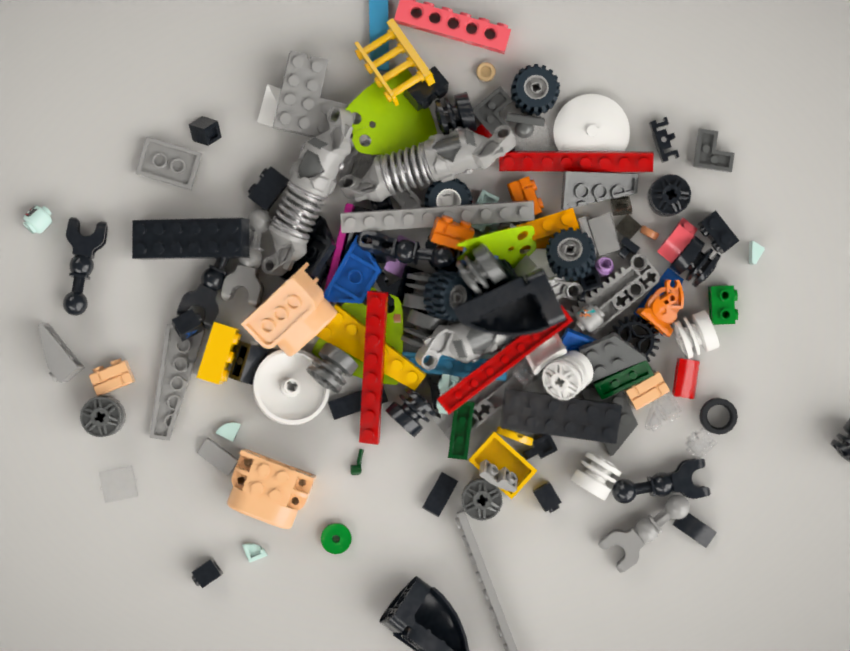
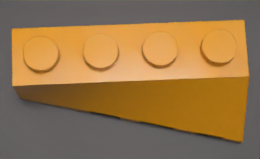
M573 208L516 225V227H534L535 233L532 236V240L536 241V248L539 249L546 248L547 244L549 245L548 240L550 237L554 239L553 234L555 232L559 234L563 228L565 231H568L569 227H573L574 231L579 228ZM521 232L517 239L522 240L526 238L528 232ZM526 245L522 247L520 250L530 249V246Z

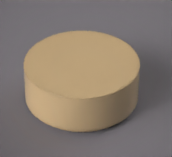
M488 62L481 63L476 70L478 79L482 82L491 81L495 76V67Z

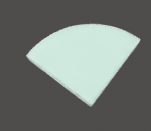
M236 422L226 423L216 431V434L233 442L241 424Z
M245 543L242 545L249 563L268 555L264 548L258 544Z

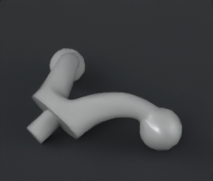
M520 221L513 222V224L512 222L500 223L497 229L500 231L507 227L515 228L516 225H520Z

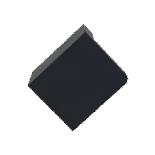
M202 116L189 124L194 142L209 146L222 138L217 120Z

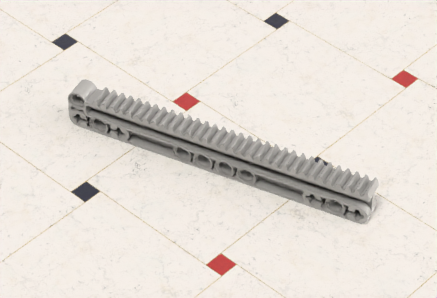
M643 254L632 256L629 259V267L627 269L619 268V273H613L614 278H607L608 283L601 282L602 288L595 289L596 293L593 291L589 292L590 298L584 296V303L578 301V307L571 306L572 312L566 310L573 321L558 332L559 337L562 338L567 328L591 337L654 287L660 279L658 271ZM635 258L642 259L643 265L641 268L634 266L633 261ZM647 273L649 275L653 274L654 277L652 279L654 282L649 281L644 285L641 283L648 278ZM633 284L638 285L640 288L638 295H633L630 291ZM627 294V296H629L630 298H632L631 301H630L629 298L625 299V300L623 301V304H624L623 306H622V305H618V306L616 305V303H617V301H618V300L616 299L617 297L620 299V298H623V297ZM587 304H596L605 315L603 317V324L591 333L586 330L581 331L575 323L577 321L576 313ZM525 357L507 370L506 381L494 380L470 398L468 401L475 402L474 410L476 409L477 413L482 410V404L490 406L488 414L484 412L480 415L482 417L480 421L477 415L473 413L476 422L471 427V432L502 408L505 388L526 389L543 375V370L546 367L532 379H528L525 376V371L531 367ZM454 411L451 415L440 413L441 417L434 416L436 424L449 440Z

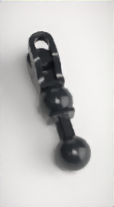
M71 217L68 221L66 238L73 247L72 254L74 255L69 264L71 271L69 276L74 279L72 291L63 299V307L70 315H81L87 309L88 301L83 294L85 279L90 280L91 278L89 275L94 268L92 259H94L95 253L102 249L107 242V222H98L93 234L83 236L80 233L79 220Z
M362 231L357 237L359 247L364 251L373 253L377 263L396 262L398 260L403 264L414 262V265H417L420 259L432 261L434 266L439 269H448L453 266L456 260L453 248L443 245L437 246L434 250L421 248L418 241L414 243L406 239L398 242L397 238H391L385 234L373 231ZM365 238L372 239V242H368L366 244H364L362 241Z
M230 258L216 259L213 266L209 264L210 268L202 273L201 284H199L198 288L183 295L177 308V315L187 312L191 306L200 305L205 310L203 326L206 329L211 328L219 313L218 304L216 303L218 292L216 291L223 287L225 275H227L224 269Z
M705 459L684 460L679 463L674 472L668 474L659 472L653 477H647L646 482L634 484L628 479H620L613 485V497L619 503L626 504L633 501L636 495L649 493L650 496L664 497L671 492H680L683 496L691 499L709 496L711 494L709 487H697L692 481L693 473L705 467Z

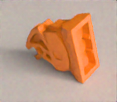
M665 280L664 287L657 289L648 298L645 307L639 308L636 311L645 321H649L651 326L654 325L655 329L666 337H670L674 330L670 325L677 320V313L680 309H683L684 294L680 280H674V287L670 286L671 280Z

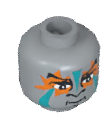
M587 304L576 313L577 321L575 323L581 331L586 330L591 333L603 324V317L605 315L596 304Z

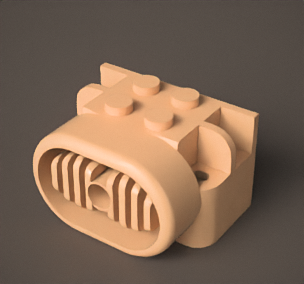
M307 262L260 304L241 324L261 346L271 349L278 345L289 357L297 353L337 315V310L324 297V292L316 284L319 279L317 277L312 279L304 271L309 266Z
M246 448L242 449L231 479L233 487L227 500L228 507L268 524L290 529L298 510L303 508L307 502L316 475Z

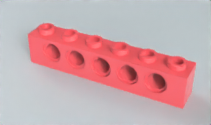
M416 0L399 1L394 18L397 24L501 54L505 53L511 29L506 24L497 23L495 25L489 23L490 20L485 18H471V15L468 13H453V10L447 7L439 9L430 2L422 4L416 2ZM415 9L420 10L422 13L418 18H414L411 15V12ZM432 15H438L440 21L432 23L429 18ZM456 20L459 25L456 28H450L448 22ZM469 25H473L477 31L470 34L466 31V28ZM491 30L495 33V37L487 39L484 33Z

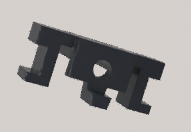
M664 117L661 123L657 124L656 120L649 123L662 163L667 162L670 156L674 155L675 159L680 157L678 150L664 153L666 149L672 147L670 141L676 138L674 133L667 134L666 129L657 131L658 128L669 124L667 117ZM665 137L666 142H662L661 138Z

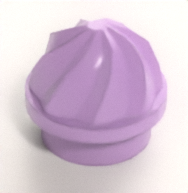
M602 257L596 261L595 268L600 276L606 277L613 272L614 265L610 258Z

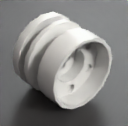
M705 310L692 315L693 324H690L686 318H682L683 327L679 320L673 323L677 344L687 359L693 358L692 350L696 356L700 355V345H702L706 352L719 347L715 329Z
M567 351L566 354L552 361L543 370V385L554 398L569 400L592 381L593 367L584 354L577 351Z
M586 452L585 456L592 460L591 463L588 464L582 460L581 464L587 468L586 471L576 469L570 480L605 501L611 491L605 484L606 481L616 483V480L611 478L610 474L614 473L620 476L622 472L614 464L601 456Z

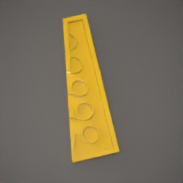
M335 304L334 308L337 310V315L316 336L364 362L366 326L339 304ZM385 341L384 374L416 390L428 374Z

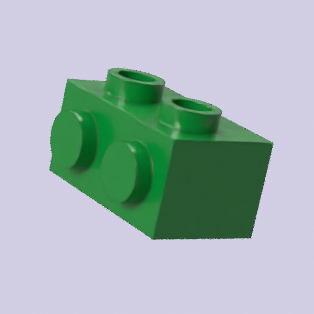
M734 285L708 287L709 318L712 324H735V320H738V309H735L738 293L737 290H734Z

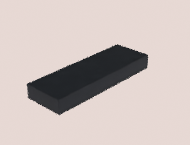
M384 387L382 393V404L388 402V398L384 390ZM362 390L328 402L334 420L361 411Z

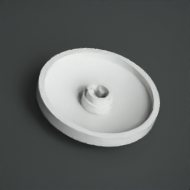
M584 94L568 101L559 111L553 126V139L557 151H625L630 137L629 122L622 108L612 99L599 94Z
M282 350L271 353L261 362L253 378V395L258 407L268 418L284 425H300L312 420L323 410L330 390L318 384L306 370L309 365H313L312 361L317 359L316 357L303 350H299L289 357Z

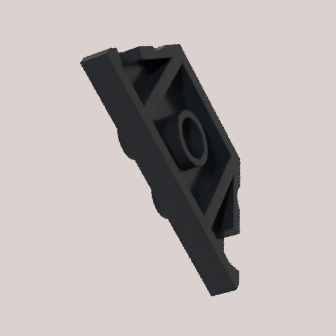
M319 215V218L315 221L316 224L312 225L313 231L307 233L310 236L307 243V253L295 261L291 271H287L284 275L279 276L283 280H288L306 262L309 266L304 271L312 279H315L332 255L336 245L326 219Z

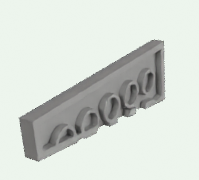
M167 324L150 438L170 440L205 329L182 342L173 325Z

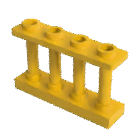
M392 18L387 21L389 29L386 34L363 48L358 41L355 42L357 50L354 52L360 61L362 59L365 61L366 64L364 66L367 72L374 74V81L379 89L383 87L385 90L383 94L389 103L392 101L397 106L399 105L396 98L397 95L419 81H425L430 86L435 83V80L429 68ZM396 39L398 42L396 44L397 47L373 62L367 55L368 53L387 41ZM400 53H406L408 56L406 61L381 76L377 70L379 66ZM410 67H415L418 70L416 75L392 90L386 83Z

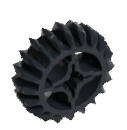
M635 315L631 316V321H629L628 316H625V323L618 320L617 323L620 327L618 328L616 325H613L612 328L616 330V334L620 335L621 331L626 327L627 338L624 341L629 342L632 339V335H634V338L643 337V339L636 342V346H633L640 353L641 343L649 339L648 348L644 353L647 361L650 362L651 360L648 355L656 356L652 349L659 350V347L654 345V342H660V339H654V336L658 335L659 332L652 333L651 331L655 326L648 327L649 321L642 323L643 318L640 316L638 321H636ZM632 325L642 327L647 334L637 335Z

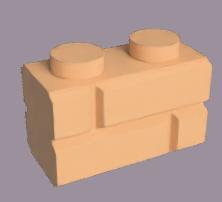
M120 358L110 362L111 366L107 368L100 366L92 369L93 373L89 377L97 396L135 382L127 360L122 361Z
M653 371L654 376L624 389L635 410L642 408L670 391L659 371Z

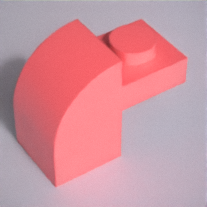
M682 218L657 252L670 263H673L693 239L698 229Z

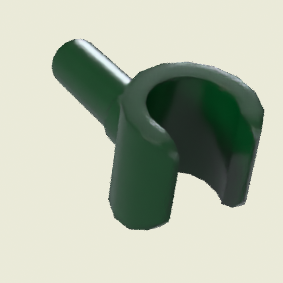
M359 449L357 465H351V475L361 474V461L364 449Z

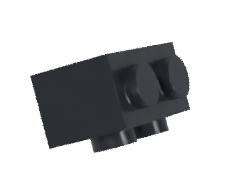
M435 66L429 69L434 77V84L428 86L425 81H419L404 91V96L417 112L422 108H428L432 101L437 98L441 99L448 92L449 82Z
M272 166L269 169L265 168L259 176L261 180L258 184L254 183L248 190V198L266 211L270 210L289 182V179Z
M717 211L712 212L698 223L699 231L704 237L710 239L712 242L711 246L716 252L725 253L740 241Z
M239 341L228 377L253 385L255 372L266 358L268 349Z

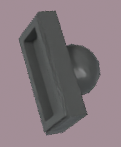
M507 113L506 121L517 122L515 133L520 138L530 137L534 131L533 125L544 126L545 119L542 117Z

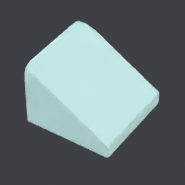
M754 241L749 242L750 265L756 264L765 250L764 247Z

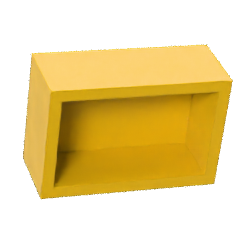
M214 322L196 378L218 385L223 384L225 381L227 382L230 373L227 369L229 363H233L236 354L233 350L235 345H239L242 334H239L240 329Z
M494 431L468 459L478 470L480 469V462L487 459L491 464L496 465L498 470L506 467L510 472L515 473L518 478L517 491L510 492L499 488L511 500L537 472L530 463Z

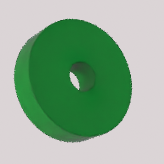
M341 523L328 525L321 534L322 546L331 554L345 552L352 541L350 530ZM338 535L340 541H333V536Z

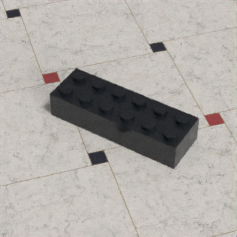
M249 219L132 220V259L250 258Z
M505 388L499 426L503 429L617 444L622 405L574 397L569 400H559L546 393Z

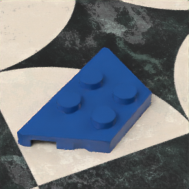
M356 235L324 292V297L328 302L363 304L367 298V291L372 289L382 271L371 252L364 251L359 247L357 243L358 235Z

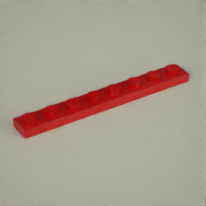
M509 151L505 153V156L499 157V171L653 172L654 152Z
M367 291L359 443L375 445L380 443L388 292Z
M560 305L566 317L565 321L538 333L519 336L438 397V402L447 414H451L570 324L573 319L564 307Z

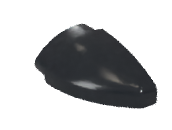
M543 268L526 274L527 283L523 276H518L453 308L458 320L462 324L485 333L501 336H521L538 333L565 321L566 317Z
M415 576L399 592L379 620L382 625L393 632L394 637L414 651H469L463 625L452 605L439 590L429 586L418 576Z

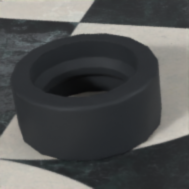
M714 398L702 406L699 417L704 429L710 433L720 435L726 434L734 428L738 415L736 408L731 402L722 398ZM715 405H722L729 411V421L723 427H714L708 421V411Z

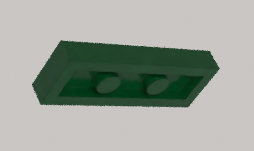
M645 360L593 383L603 400L654 376V373L648 361Z
M466 401L454 410L448 458L467 460L475 402Z

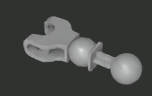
M255 209L248 216L250 229L252 230L250 235V258H239L240 265H237L236 271L224 279L221 297L225 301L232 300L237 289L246 287L249 292V305L254 308L260 306L264 286L259 280L260 270H257V268L263 261L261 251L264 252V249L259 247L262 234L269 230L268 227L272 221L270 213L264 209Z
M673 495L666 501L665 510L654 518L648 515L649 518L639 520L635 528L632 527L626 531L621 529L612 530L599 541L598 545L602 549H608L613 545H619L624 548L625 555L617 563V570L620 573L625 572L638 562L639 551L645 545L644 542L653 541L658 536V533L662 532L660 527L670 519L686 517L690 510V504L684 496Z

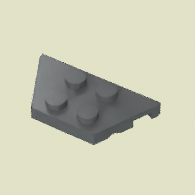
M615 332L580 346L578 351L584 354L592 364L593 378L590 383L647 360L645 353H640L632 344L624 341Z
M584 388L581 390L584 399L622 405L617 444L604 442L611 457L637 427L638 423L623 390L602 400L596 388Z

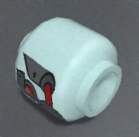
M35 205L23 216L25 221L23 225L31 233L41 234L52 223L50 217L52 213L45 206L41 208Z

